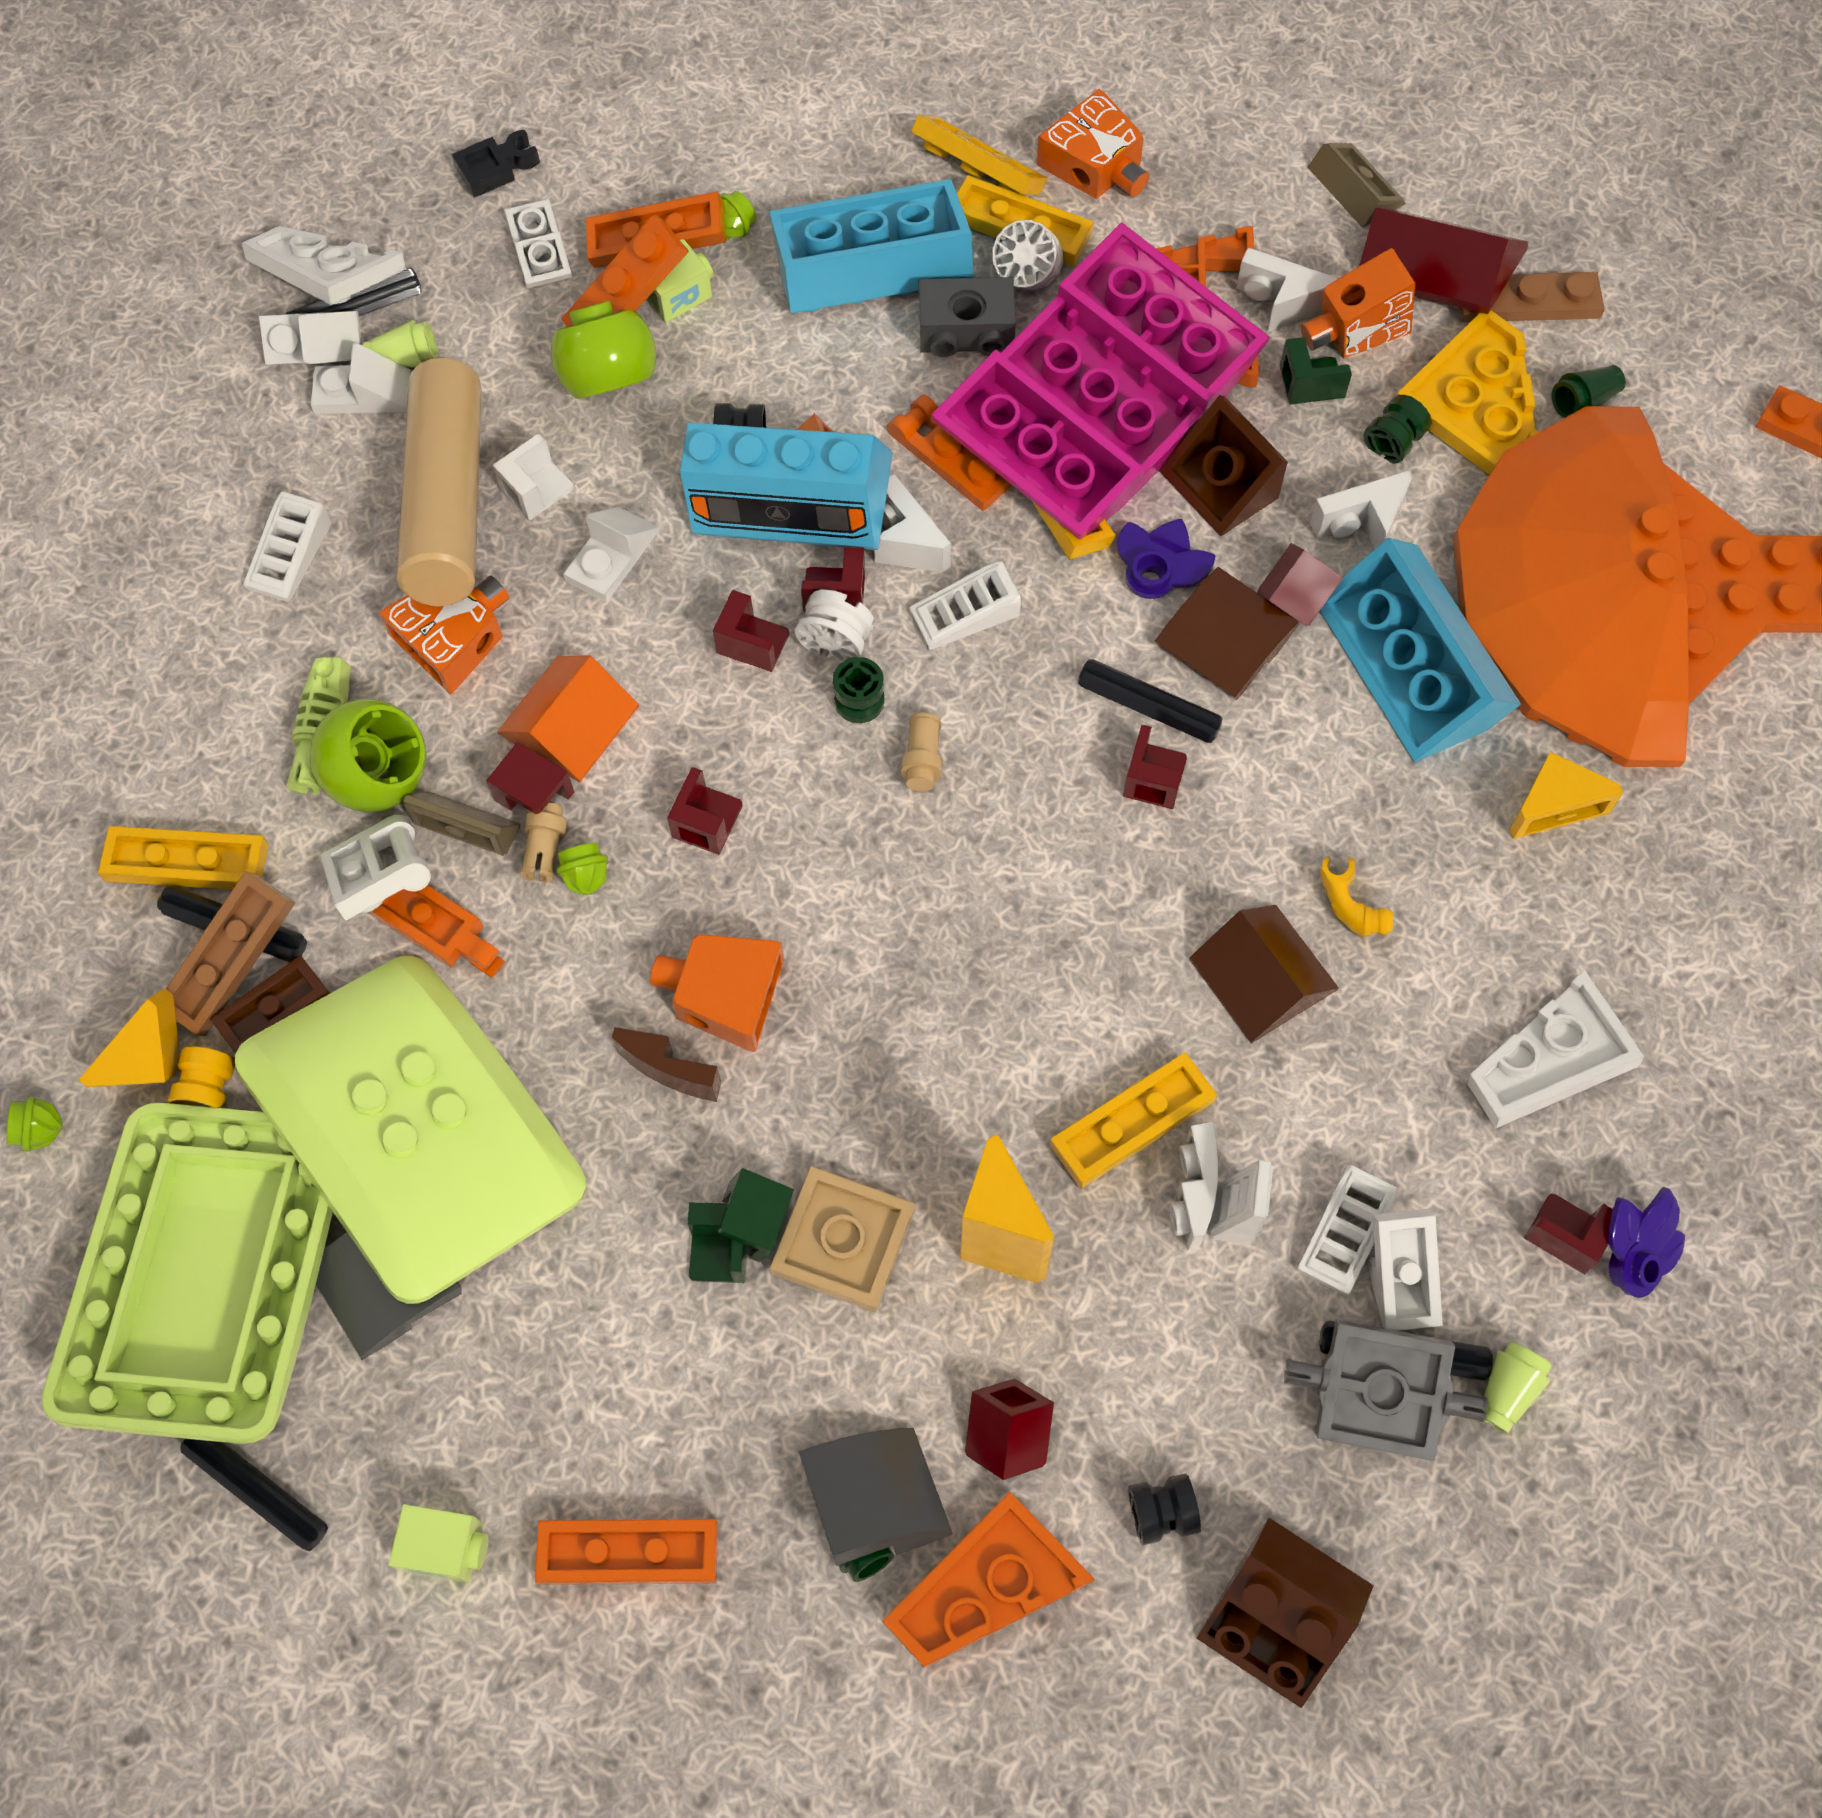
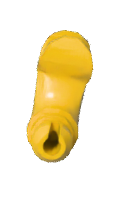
M1330 856L1325 857L1320 868V878L1335 916L1353 933L1363 939L1364 936H1372V933L1387 935L1393 931V912L1387 908L1372 909L1370 906H1365V903H1357L1351 898L1348 886L1355 879V860L1348 856V870L1341 875H1335L1329 871Z

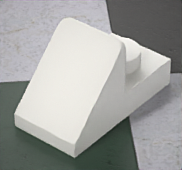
M1248 248L1241 262L1236 289L1244 291L1253 300H1270L1274 302L1267 332L1322 314V291L1328 284L1337 280V277Z
M358 311L259 316L265 365L351 361L353 343L362 345Z
M353 343L351 365L315 366L310 406L314 414L406 412L408 382L412 370L360 344Z
M1402 472L1317 498L1310 520V525L1316 538L1319 539L1332 534L1335 538H1344L1356 532L1362 525L1375 550L1388 538L1403 505L1412 480L1409 472Z
M895 474L890 476L882 522L887 530L880 535L879 548L874 550V562L944 572L951 567V543Z
M620 507L587 515L585 519L590 538L563 574L565 582L606 603L660 530L658 526Z
M1430 1209L1372 1215L1375 1257H1369L1366 1260L1383 1328L1401 1331L1443 1326L1436 1215Z

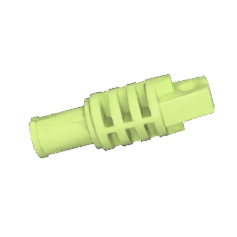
M316 658L302 690V701L299 702L298 706L299 714L296 715L295 728H293L291 735L293 745L296 747L295 757L286 787L295 793L307 794L308 788H311V794H320L321 787L313 775L310 763L311 741L316 728L323 718L339 705L348 702L351 666L342 658Z

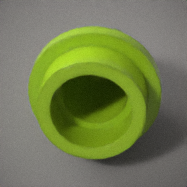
M734 191L731 194L722 193L720 196L724 204L726 239L746 236L750 232V227L756 223V214L753 206L739 191Z
M598 843L574 846L557 854L560 866L556 869L557 875L563 879L569 890L578 894L590 895L606 882V864L609 863L607 855H601Z
M28 1096L26 1102L11 1101L7 1120V1145L22 1146V1150L25 1152L49 1146L62 1130L63 1122L60 1114L51 1103L37 1099L34 1096Z

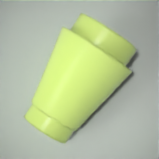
M411 320L373 338L371 341L363 342L362 345L406 368H416L420 363L438 358L436 340L427 322L417 324L415 320Z
M1509 1342L1505 1352L1498 1351L1483 1396L1488 1399V1408L1483 1410L1486 1413L1485 1422L1492 1423L1493 1427L1508 1434L1513 1424L1517 1423L1551 1382L1547 1375L1552 1368V1364L1537 1353L1515 1342Z

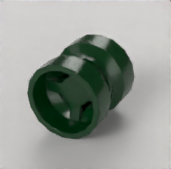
M1404 394L1396 395L1384 407L1383 417H1377L1365 429L1363 434L1365 444L1376 454L1386 455L1384 459L1390 463H1399L1411 451L1412 442L1420 440L1430 429L1432 424L1431 416L1424 405L1415 398Z
M865 657L846 659L838 665L833 674L834 704L837 712L843 719L852 723L872 721L880 715L884 708V676L881 668L874 661Z

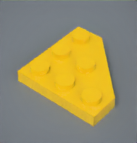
M1490 310L1489 314L1479 313L1397 393V395L1411 396L1421 402L1431 416L1432 424L1429 431L1488 475L1491 474L1504 451L1539 432L1535 429L1533 416L1535 401L1531 375L1527 374L1525 365L1526 343L1524 333L1492 310Z

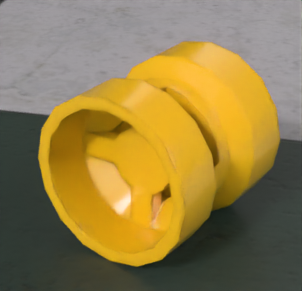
M196 1046L182 1048L177 1065L181 1071L180 1079L172 1084L167 1103L196 1106L198 1102L213 1108H224L227 1097L223 1092L225 1082L232 1079L235 1059L226 1053Z

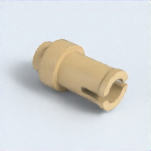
M928 712L915 713L909 718L908 751L902 756L901 775L906 779V786L917 792L931 790L934 787V782L941 778L942 758L938 755L939 733L942 722H940V717Z
M549 802L539 814L527 813L523 830L528 836L523 864L519 874L521 878L534 881L536 864L538 861H541L539 881L552 882L554 880L553 872L559 840L564 839L567 828V820L562 817L563 808L560 805Z

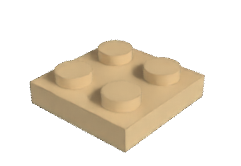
M810 1166L770 1266L771 1275L876 1313L916 1210V1204Z

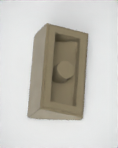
M1352 143L1323 144L1307 167L1362 228L1371 224L1375 207L1396 210L1406 204L1404 199Z
M431 792L408 794L403 800L414 825L502 856L508 853L520 829V823Z

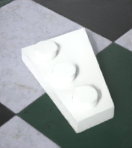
M278 226L242 242L247 261L329 305L344 303L351 298V295L406 270L403 252L388 249L384 252V256L370 254L367 244L353 241L347 246H333L328 244L325 235Z
M1584 970L1555 1001L1552 999L1538 1012L1537 1017L1520 1033L1513 1034L1470 1074L1467 1085L1496 1129L1640 1066L1644 1055Z

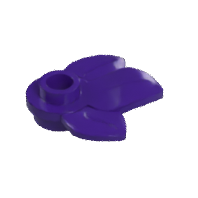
M1176 519L1163 524L1151 533H1148L1137 524L1128 522L1123 527L1117 540L1118 554L1127 565L1126 583L1134 594L1146 599L1163 597L1173 587H1193L1199 584L1209 575L1215 562V555L1213 553L1202 550H1190L1187 528L1182 519ZM1146 572H1153L1158 575L1159 579L1149 580L1141 575Z
M1662 1187L1643 1212L1627 1199L1616 1198L1608 1243L1613 1252L1609 1261V1275L1614 1285L1620 1287L1629 1296L1642 1298L1649 1295L1659 1284L1662 1276L1668 1274L1682 1256L1685 1235L1676 1230L1679 1223L1680 1209L1677 1199L1669 1188Z

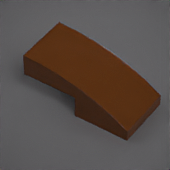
M614 1027L612 1039L617 1052L634 1068L673 1090L696 1098L717 1102L721 1086V1078L717 1066L673 1059V1050L668 1036Z

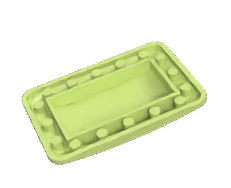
M400 956L386 962L248 1038L240 1045L235 1054V1067L244 1085L388 1292L401 1302L417 1304L431 1299L575 1208L583 1198L586 1190V1177L567 1146L477 1023L432 967L421 958Z
M149 1103L138 1108L129 1116L121 1135L42 1392L41 1404L43 1410L54 1423L69 1428L238 1444L255 1443L265 1438L275 1428L299 1351L333 1211L264 1112L169 1103Z

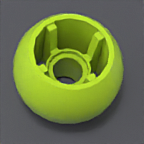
M610 301L568 312L572 325L555 330L550 354L553 370L561 385L576 399L626 387L647 380L653 375L657 355L655 340L649 326L632 309L614 313Z
M357 699L336 707L323 718L316 728L310 748L312 772L324 793L333 801L346 808L365 813L388 810L403 802L406 795L414 793L422 780L427 760L425 740L414 720L401 708L376 699ZM358 757V759L361 762L362 769L357 764L354 758ZM387 770V778L379 780V777Z

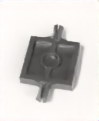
M1338 1319L1335 1320L1330 1351L1324 1359L1322 1366L1288 1359L1286 1363L1287 1371L1284 1373V1384L1289 1383L1318 1389L1320 1408L1315 1430L1317 1438L1430 1461L1435 1460L1439 1433L1447 1422L1449 1415L1484 1422L1486 1413L1483 1410L1488 1408L1487 1397L1453 1392L1450 1373L1455 1345L1452 1341Z

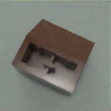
M1268 1518L1245 1553L1196 1639L1302 1708L1358 1627L1374 1585L1271 1518Z

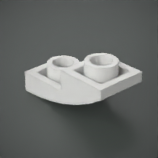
M549 199L505 209L506 219L527 289L572 278L571 269Z
M1213 1122L1191 1125L1185 1140L1186 1145L1179 1146V1157L1184 1177L1186 1179L1194 1177L1195 1181L1181 1183L1176 1195L1177 1202H1171L1169 1209L1174 1233L1176 1236L1185 1235L1188 1250L1200 1247L1209 1226L1216 1200L1218 1156Z

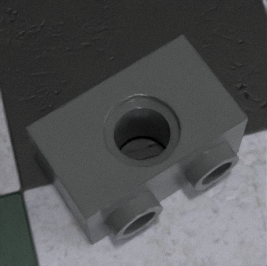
M1014 278L919 279L920 353L932 352L939 357H948L956 352L979 351L981 354L990 356L995 349L1001 353L1015 339Z

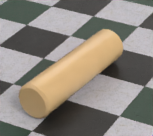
M449 358L429 359L418 364L410 374L407 394L396 578L399 588L409 598L421 604L431 606H447L464 600L473 591L476 576L482 387L479 377L471 367L458 360Z

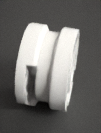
M1018 220L1006 226L997 236L993 246V264L1000 277L1014 278L1015 288L1023 291H1039L1050 286V282L1057 275L1059 276L1063 265V249L1059 239L1043 224L1032 220ZM998 245H999L1000 248H999L998 254L996 255V250H997V247H998Z
M824 589L814 591L805 606L807 616L799 619L796 625L795 636L801 645L811 653L820 655L822 649L828 650L827 658L834 657L841 663L846 659L860 657L864 650V640L870 636L874 628L872 624L874 617L869 609L861 602H858L856 607L845 602L847 595L837 591Z

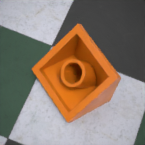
M591 655L557 656L497 733L514 744L518 741L566 770L569 777L580 783L637 710L639 704Z

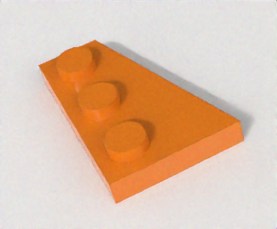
M1009 1492L888 1614L882 1623L912 1656L926 1668L1093 1583L1095 1579L1030 1511Z

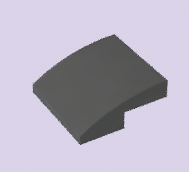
M347 1232L324 1248L316 1281L318 1290L361 1360L412 1329L411 1323L462 1294L461 1285L459 1282H456L431 1299L421 1303L407 1304L395 1299L388 1292Z
M896 1428L862 1433L799 1451L836 1566L893 1546L896 1555L953 1535L914 1428Z

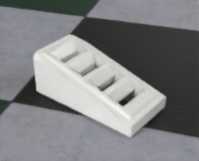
M280 492L272 507L243 583L245 589L290 603L332 524L324 505L287 492ZM287 534L299 538V541L297 543L283 537ZM277 552L290 556L292 559L289 562L273 555ZM266 569L285 574V578L282 581L263 574Z
M1001 560L975 571L910 606L909 611L930 651L1019 617L1021 597ZM993 588L996 589L1000 597L995 601L988 591ZM975 595L982 607L976 611L969 600V597ZM957 603L963 615V618L958 621L949 606ZM938 610L946 626L939 631L930 615V612Z
M1259 1160L1222 1181L1217 1186L1216 1200L1209 1227L1212 1239L1246 1245L1254 1243L1269 1212L1273 1166L1270 1161Z
M1347 1165L1296 1271L1348 1297L1374 1245L1372 1215L1389 1213L1399 1189L1355 1166ZM1348 1190L1378 1204L1377 1208L1374 1209L1346 1195ZM1341 1209L1369 1223L1367 1229L1364 1230L1336 1216L1338 1210ZM1330 1230L1358 1244L1356 1252L1327 1238L1328 1231ZM1321 1250L1349 1264L1347 1272L1345 1273L1317 1259L1318 1251Z

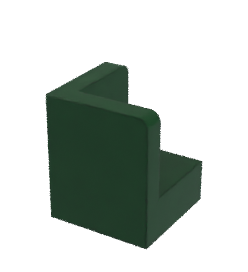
M1305 337L1285 340L1280 370L1289 405L1346 397L1352 376L1350 365H1338L1335 357L1310 359Z
M742 1168L730 1180L722 1202L727 1203L718 1228L719 1233L751 1246L752 1250L749 1258L761 1262L773 1250L794 1189Z
M689 1202L687 1225L692 1235L689 1277L692 1281L745 1283L748 1245L726 1237L718 1231L727 1203Z

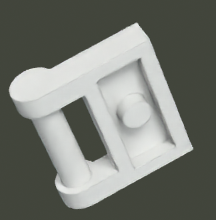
M389 816L320 854L334 905L345 921L359 913L373 911L382 904L384 899L402 889L418 891L428 885L431 874L426 861L418 857L413 843L415 831L411 821L406 816ZM387 847H391L394 850L397 862L384 868L379 852Z

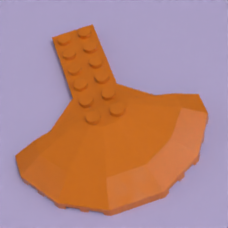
M1586 406L1504 451L1453 537L1460 611L1520 701L1521 705L1518 707L1525 717L1536 723L1541 719L1568 733L1567 738L1580 745L1584 742L1611 756V761L1623 767H1681L1686 761L1689 705L1760 633H1822V536L1754 535L1663 463L1654 433L1640 407Z

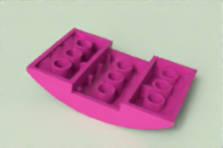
M1121 222L1059 285L1057 297L1001 353L995 349L931 414V420L1080 540L1097 529L1103 520L1107 521L1117 513L1159 471L1219 395L1226 397L1265 347L1270 336Z

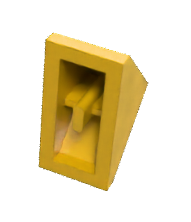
M1550 752L1510 828V833L1513 839L1609 814L1623 795L1622 788L1619 783Z
M164 988L148 998L78 1080L86 1087L164 1083L180 1071L177 1067L180 1050L173 994Z

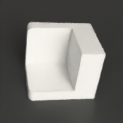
M540 434L535 435L493 464L500 490L529 521L574 489L573 483L552 462L547 442Z

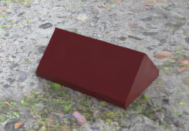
M1375 207L1359 266L1393 248L1415 282L1414 296L1489 314L1527 251L1528 241L1399 210Z

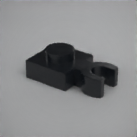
M525 130L511 133L505 143L500 145L496 143L492 136L451 154L455 168L474 198L514 181L513 169H531L540 163L537 148L535 146L529 147V139Z

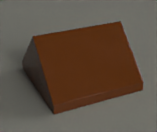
M1219 395L1159 471L1220 536H1223L1279 498L1288 461L1224 395Z
M1277 905L1240 910L1189 957V960L1251 1044L1339 989Z

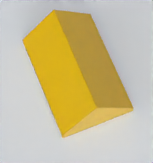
M996 1134L987 1139L963 1213L960 1259L1037 1283L1047 1277L1055 1237L1002 1140Z

